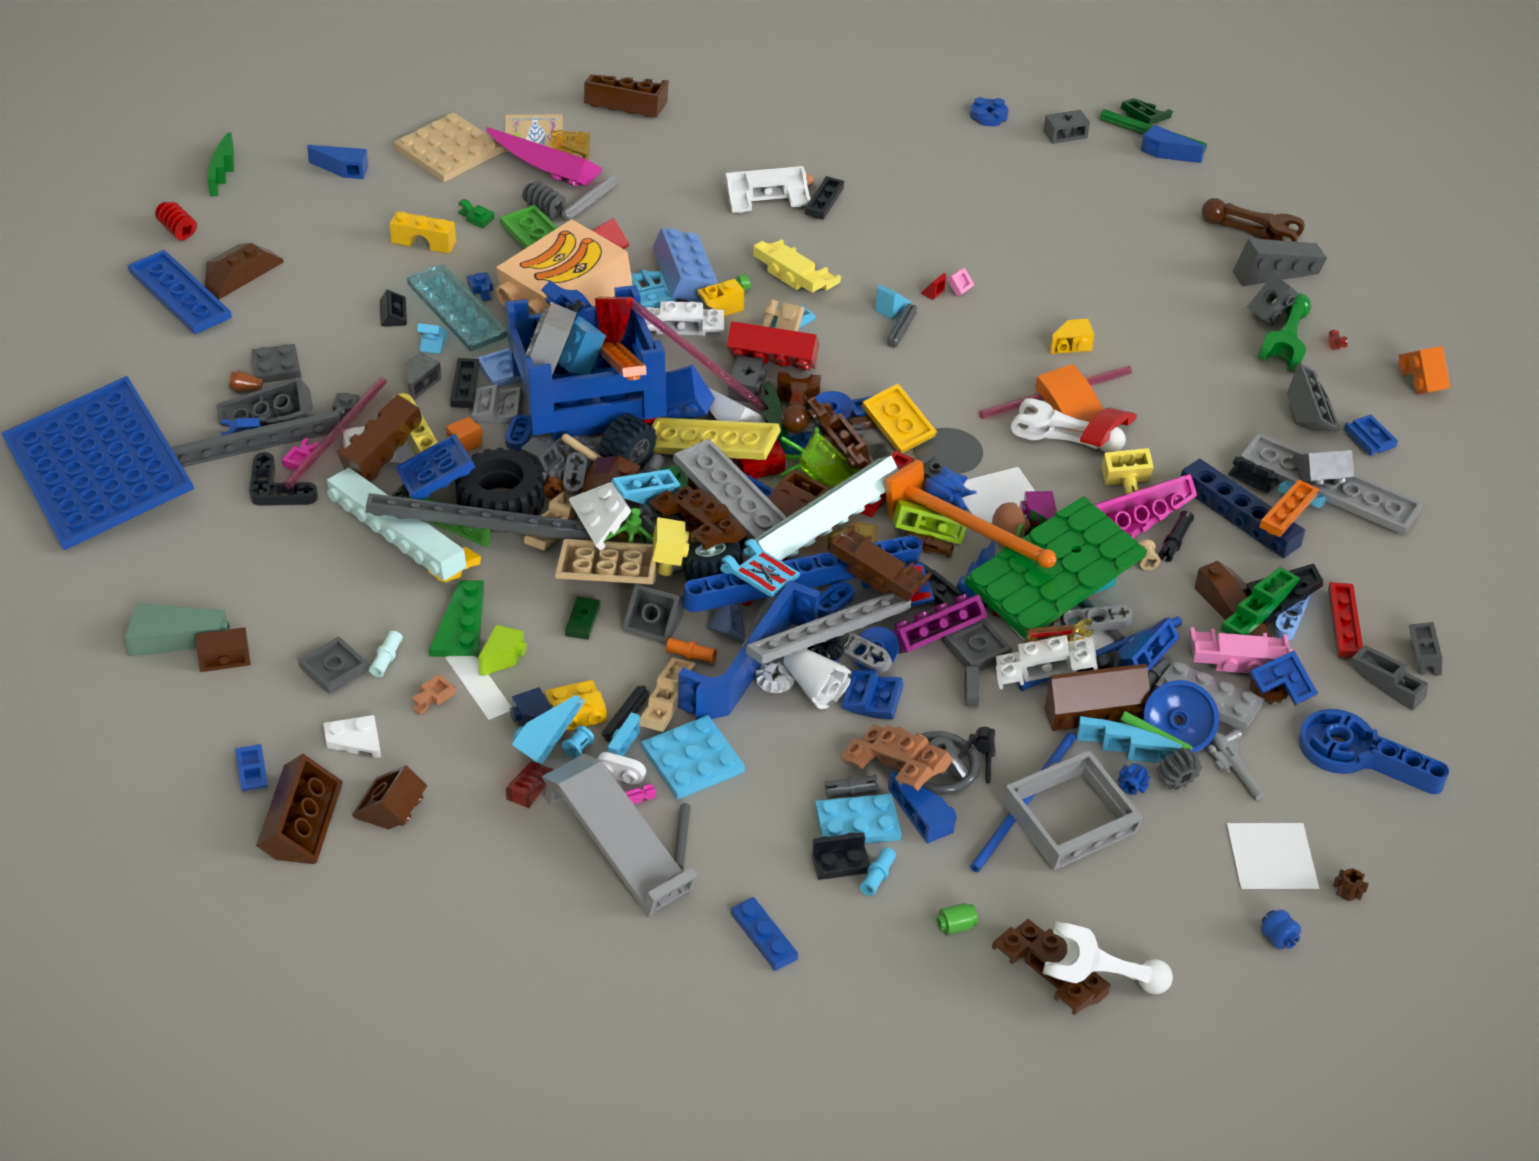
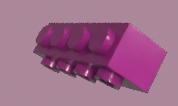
M963 594L953 598L954 603L950 605L945 602L934 606V612L928 614L927 611H923L914 615L915 620L908 622L906 619L893 624L895 629L891 631L899 641L898 654L910 652L987 618L988 616L980 596L968 597L967 594Z

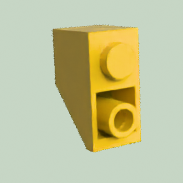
M735 279L697 290L698 295L706 305L713 309L724 310V316L744 310V289Z
M1089 319L1067 320L1052 335L1050 353L1092 351L1095 334Z

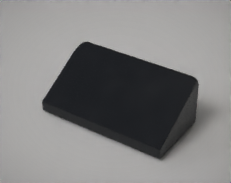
M386 289L380 299L381 326H406L405 296Z

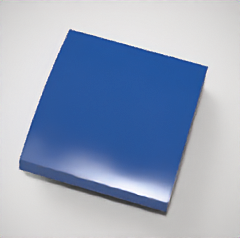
M853 670L850 684L842 702V708L868 717L894 719L904 686L902 677H878L876 670Z

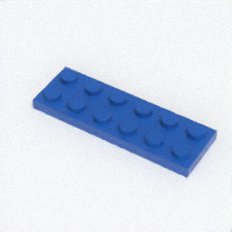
M162 250L128 265L129 273L194 334L232 318L231 311L167 251Z

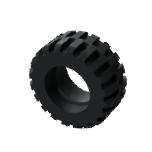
M497 448V450L486 449L483 453L477 452L471 456V460L476 468L471 470L468 475L455 479L457 505L537 516L544 506L543 471L532 457H529L522 451L519 453L516 449L509 448V450H504L503 448ZM494 488H510V490L502 492L489 491Z

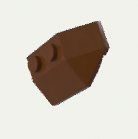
M253 243L238 244L206 262L205 288L217 299H221L282 264L284 261L270 250Z

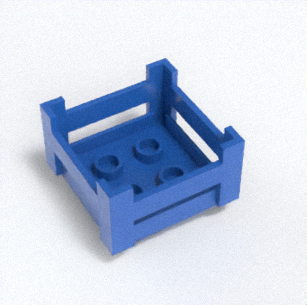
M636 285L615 287L614 294L615 297H632L633 299L624 340L620 341V343L646 365V375H640V379L626 380V377H622L600 354H598L591 373L588 375L570 373L558 363L552 375L550 363L534 365L532 358L525 355L536 330L533 327L535 319L540 320L542 313L529 315L527 299L505 302L510 367L513 376L520 377L528 401L529 424L533 435L551 433L552 439L557 440L563 434H569L574 437L604 433L617 417L628 413L641 420L667 416L665 351L661 341L653 340L641 312V297ZM596 306L582 308L576 314L575 319L577 316H581L595 328L599 329Z

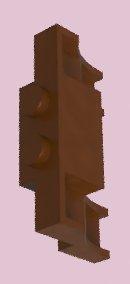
M814 396L807 401L809 416L814 422L818 421L822 425L825 433L824 441L830 448L834 447L836 449V455L843 464L846 462L853 470L856 468L860 471L874 462L868 453L866 443L841 412L836 415L830 403H819Z
M686 485L674 494L666 490L649 501L650 509H656L661 513L662 518L680 512L681 519L695 529L690 533L691 539L700 542L705 550L721 543L738 542L746 537L743 525L730 517L728 507L725 504H720L711 494L705 493L700 488L693 490Z
M854 525L843 534H838L829 547L828 552L848 564L846 571L885 596L891 591L909 602L915 594L922 590L931 577L930 573L924 575L913 568L914 563L912 562L904 570L906 565L904 562L870 542L871 536L866 538L856 532Z
M1027 919L1016 929L1010 927L993 941L992 949L996 950L998 948L1010 958L1009 962L1011 964L1026 955L1025 963L1058 989L1054 994V999L1056 1001L1060 999L1072 1009L1073 1015H1076L1091 1004H1098L1109 994L1111 984L1096 972H1092L1083 981L1078 983L1060 980L1043 974L1045 962H1060L1067 954L1065 939L1054 934L1050 928L1045 932L1030 919Z

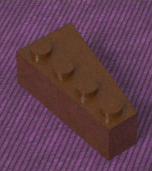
M590 74L584 83V103L590 104L593 107L601 106L607 107L610 110H622L629 114L638 113L646 117H657L668 101L669 80H662V83H652V79L638 82L634 81L632 77L616 80L615 76Z
M397 394L378 412L376 420H369L360 435L355 433L349 439V442H351L346 448L341 446L337 450L344 470L349 467L369 482L376 479L384 464L391 461L398 447L404 445L412 430L417 429L421 424L422 415L419 407Z

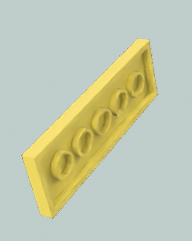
M657 418L652 424L657 435L653 454L674 455L679 451L710 439L728 458L766 460L781 430L779 424Z

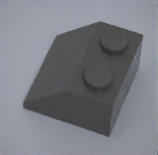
M635 583L622 630L667 643L681 621L684 611L682 605L683 596Z

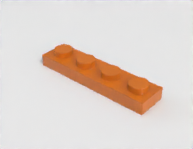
M1298 480L1265 515L1259 527L1266 530L1269 534L1281 537L1316 498L1319 489Z

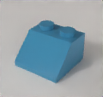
M577 316L557 363L570 373L590 374L606 335L581 316Z

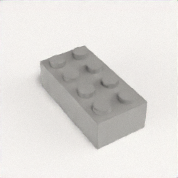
M551 303L550 308H544L525 355L532 358L534 365L550 363L553 375L570 333L576 312Z

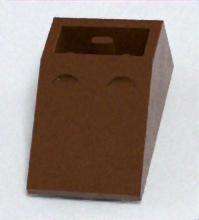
M793 469L778 483L768 499L786 517H789L831 490V488Z

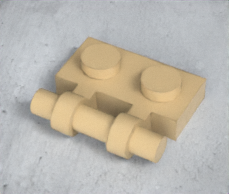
M771 299L769 306L765 308L764 314L766 315L763 325L760 326L771 327L775 317L778 318L775 328L798 331L805 309L802 306L783 302L781 310H777L779 302Z

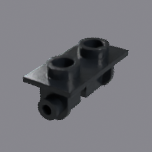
M1243 456L1235 457L1233 461L1234 467L1228 473V475L1267 493L1278 482L1277 474L1274 473V470L1261 465L1254 469L1255 462Z

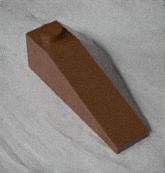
M1218 560L1199 568L1194 589L1225 620L1236 612L1238 604L1250 596L1247 591V584L1231 568ZM1264 621L1249 634L1251 636H1262L1263 633H1267V637H1273Z

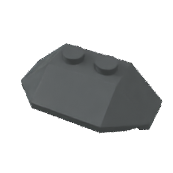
M1299 363L1287 392L1290 401L1289 405L1295 415L1294 420L1299 426H1305L1312 431H1338L1340 426L1331 402L1322 384L1317 379L1316 372Z

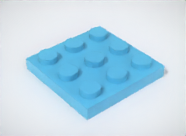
M709 715L641 741L642 750L677 800L745 772V765Z

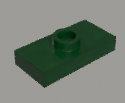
M577 596L565 628V636L589 640L601 601Z

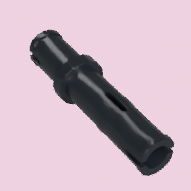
M1182 511L1172 531L1166 536L1163 542L1164 545L1158 553L1161 560L1166 556L1164 562H1171L1175 552L1180 549L1182 539L1194 520V515L1191 512L1186 516L1188 511Z

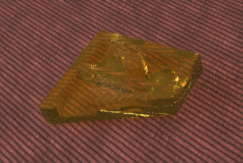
M551 130V148L572 155L574 152L588 160L590 133Z

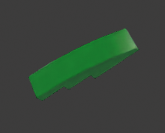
M228 132L218 144L209 165L208 186L210 196H218V184H226V172H234V146L231 132Z
M1282 567L1277 568L1253 587L1252 594L1238 604L1237 610L1233 615L1222 622L1221 631L1227 634L1249 635L1286 598L1299 582L1300 577Z

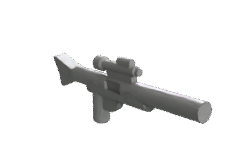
M1235 729L1225 736L1216 732L1212 740L1214 745H1209L1207 748L1208 752L1217 760L1215 762L1220 770H1225L1227 773L1230 772V767H1232L1255 799H1262L1265 794L1247 772L1248 766L1237 753L1240 747L1237 740L1242 737L1241 730Z

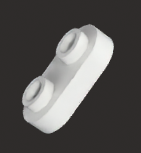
M602 752L597 758L605 764L616 780L624 781L627 784H640L646 774L645 766L634 759L609 752Z

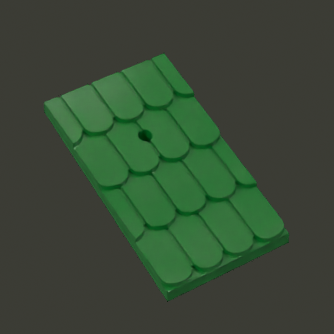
M1083 496L1058 511L1054 517L1031 530L1030 534L1022 538L1044 550H1052L1056 555V563L1053 567L1048 569L1042 568L1038 562L1009 548H1005L997 553L996 557L973 570L966 577L965 584L976 595H979L1019 635L1028 640L1030 638L1029 630L1045 628L1087 597L1114 587L1117 577L1146 556L1147 550Z

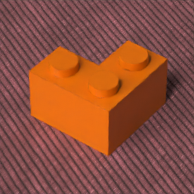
M1443 346L1398 355V366L1402 376L1413 374V385L1417 394L1451 388Z

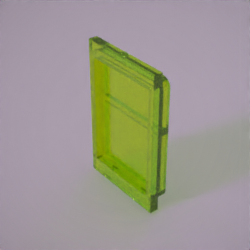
M817 431L813 433L799 460L801 467L814 480L831 489L858 472L856 468L853 470L847 463L846 458Z

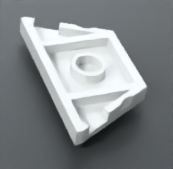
M612 482L569 499L595 546L600 551L606 546L603 541L610 532L615 534L620 524L631 512L626 501Z

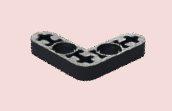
M263 452L254 457L249 489L253 504L259 506L309 505L317 501L318 492L315 484L310 482L274 483V456ZM260 477H267V478H268V479L263 480V481L257 480V479L260 478ZM281 492H288V493H289V494L286 495V496H280V495H278V494L281 493Z

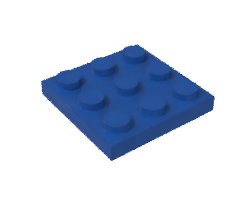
M454 433L397 465L395 468L412 499L423 500L437 489L447 487L451 481L468 475L476 467Z

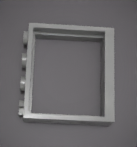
M1090 750L1077 756L1074 754L1063 762H1055L1042 771H1034L1018 781L1013 780L1011 784L1006 785L1001 800L1053 870L1137 834L1143 820L1142 815ZM1083 774L1118 819L1057 845L1022 799Z

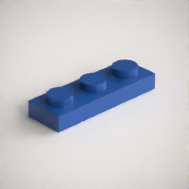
M755 897L731 908L732 917L774 971L798 960V952Z

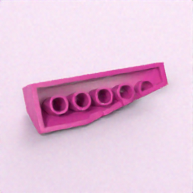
M489 127L486 129L507 150L527 163L550 173V178L558 181L566 179L568 184L576 187L579 184L587 186L602 172L603 168L587 159Z
M1188 474L1110 498L1094 505L1120 526L1123 531L1135 539L1136 536L1150 529L1156 522L1166 518L1169 513L1192 500L1197 494L1192 476Z

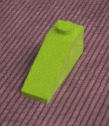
M900 499L897 501L892 517V522L896 528L927 536H935V538L957 544H962L967 528L920 504Z

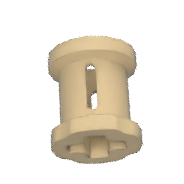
M1149 539L1138 542L1139 545L1141 544L1147 550L1146 556L1139 562L1143 570L1157 568L1161 560L1155 553V543Z

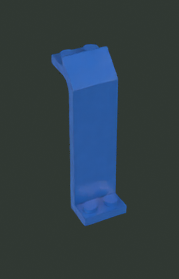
M789 580L723 675L707 677L682 668L678 674V708L695 714L696 720L707 715L711 719L730 715L756 677V671L761 666L759 662L746 654L747 645L788 630L792 623L800 626L818 619L820 591Z

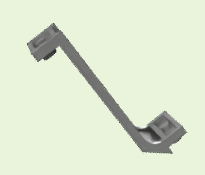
M583 754L542 776V779L547 784L544 798L549 805L564 798L648 917L652 916L660 908L693 891L698 877L692 867L684 872L680 869L601 760Z

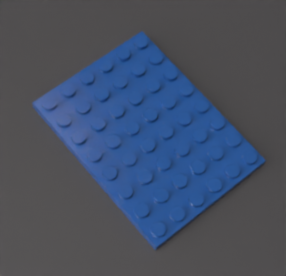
M128 376L1 433L63 550L195 489Z

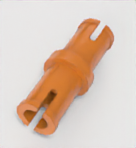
M672 637L667 641V653L685 656L687 660L697 659L709 662L710 664H713L716 660L717 649L697 645L695 641L685 642Z

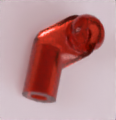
M1331 330L1329 332L1330 348L1333 350L1346 348L1348 346L1347 337H1340L1338 330Z

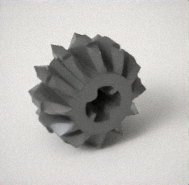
M1180 748L1178 751L1173 750L1170 755H1166V758L1159 762L1157 768L1163 784L1169 789L1175 790L1180 789L1182 786L1186 787L1188 783L1193 782V779L1200 775L1199 772L1202 770L1199 758L1190 748Z

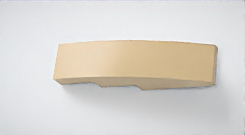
M563 491L549 502V509L541 516L574 520L578 515L569 501L573 496L567 495ZM525 534L524 543L541 550H546L558 538H541L537 535Z
M672 657L658 677L657 687L649 697L648 707L640 717L639 726L661 732L665 730L678 707V674L682 668L694 671L696 663Z

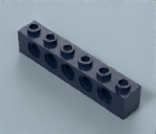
M1199 458L1182 469L1181 476L1188 474L1192 476L1197 494L1195 498L1283 559L1301 547L1305 534L1304 528L1293 522L1281 537L1269 534L1266 530L1260 528L1261 520L1273 507Z

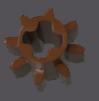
M1354 868L1345 871L1341 869L1333 883V886L1338 888L1336 895L1347 901H1352L1356 898L1361 900L1363 893H1366L1369 883L1363 882L1365 874Z

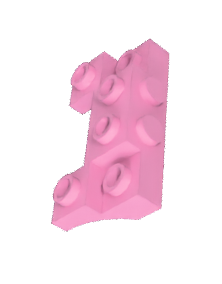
M1191 627L1189 633L1190 650L1193 651V662L1216 664V671L1250 673L1251 670L1293 651L1289 646L1287 635H1283V638L1267 637V633H1263L1262 636L1218 633L1216 640L1215 629H1211V632H1197L1195 627Z

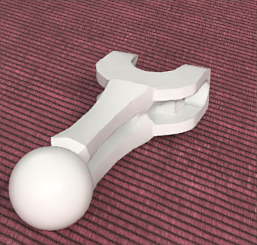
M1027 398L1021 403L1019 408L1020 414L1014 418L1011 424L1012 432L1022 438L1029 440H1040L1043 438L1068 440L1087 445L1093 449L1100 448L1105 453L1121 451L1126 442L1124 432L1119 427H1116L1110 432V440L1101 447L1080 442V437L1089 422L1067 416L1057 410H1053L1048 403L1032 398ZM1026 407H1032L1035 413L1029 412ZM1023 423L1025 425H1028L1029 427L1026 429H1022L1018 426V424Z
M1055 922L1053 933L1065 939L1067 954L1060 962H1045L1043 974L1060 980L1078 983L1083 981L1092 972L1107 971L1124 975L1132 980H1138L1140 987L1149 994H1162L1170 988L1173 974L1171 968L1164 961L1150 959L1143 964L1120 960L1098 948L1096 938L1090 929L1064 922Z

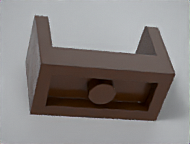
M246 627L195 634L200 672L251 665Z

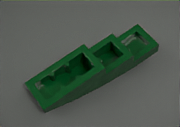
M769 380L762 384L766 395L762 397L766 409L762 412L765 423L779 424L781 431L776 440L782 449L786 450L788 449V444L783 442L781 437L789 439V432L781 423L783 408L778 394Z

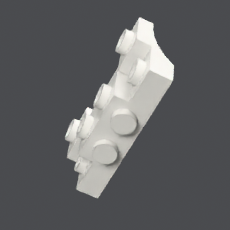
M803 166L725 173V184L729 194V204L732 213L752 211L751 201L788 198L791 207L807 206L811 200Z
M674 301L661 302L660 308H641L649 331H656V335L706 336V332H721V336H724V310L703 309V303Z
M1067 635L1018 644L1019 652L996 656V671L1000 689H1003L1004 684L1020 682V685H1024V679L1025 682L1048 678L1051 675L1077 672L1076 670L1091 667L1094 670H1098L1093 637L1068 642Z

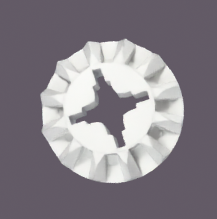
M771 661L767 665L761 664L760 669L756 671L758 686L770 693L785 692L795 682L794 677L780 661L777 664H773ZM774 673H778L779 675L773 681L772 676L774 675Z

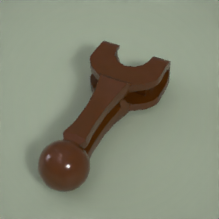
M1211 198L1202 206V216L1207 222L1212 224L1220 223L1221 226L1241 229L1265 240L1284 241L1283 237H1289L1291 241L1297 242V237L1305 229L1304 221L1290 214L1274 215L1271 213L1255 212L1237 207L1231 203L1225 204L1224 201L1218 198ZM1232 216H1237V217H1240V218H1244V219H1247V220H1250V221H1253V222H1256V223H1251V222H1248V221H1244V220H1241V219H1237V218L1232 217ZM1296 224L1299 229H1291L1289 225Z
M778 372L776 392L780 400L786 401L789 404L781 414V423L791 433L802 432L809 424V413L804 407L809 399L820 394L821 375H810L808 378L798 379L791 377L789 373Z

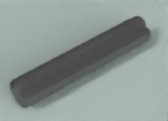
M906 305L887 338L888 346H898L917 313L916 305Z

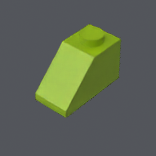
M496 624L478 657L479 675L485 676L515 666L520 656H524L527 650V642H524V631Z

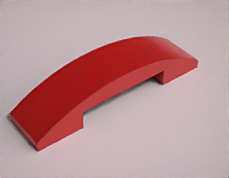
M1105 408L1089 422L1080 437V442L1101 447L1110 440V432L1120 424L1128 426L1136 420L1137 415L1133 412L1116 408Z

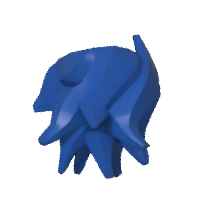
M945 466L940 468V475L925 479V492L960 509L967 510L963 497L977 494L976 490H969L964 486L968 479L967 476L955 473Z

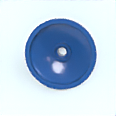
M1175 680L1164 683L1152 692L1144 707L1143 720L1193 746L1191 751L1196 753L1205 748L1216 735L1219 726V712L1214 699L1203 687L1190 681ZM1174 717H1179L1182 720V724L1177 725L1174 722Z

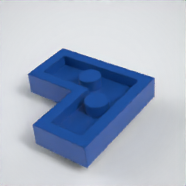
M1294 650L1251 670L1249 673L1260 694H1264L1283 684L1294 706L1318 694Z

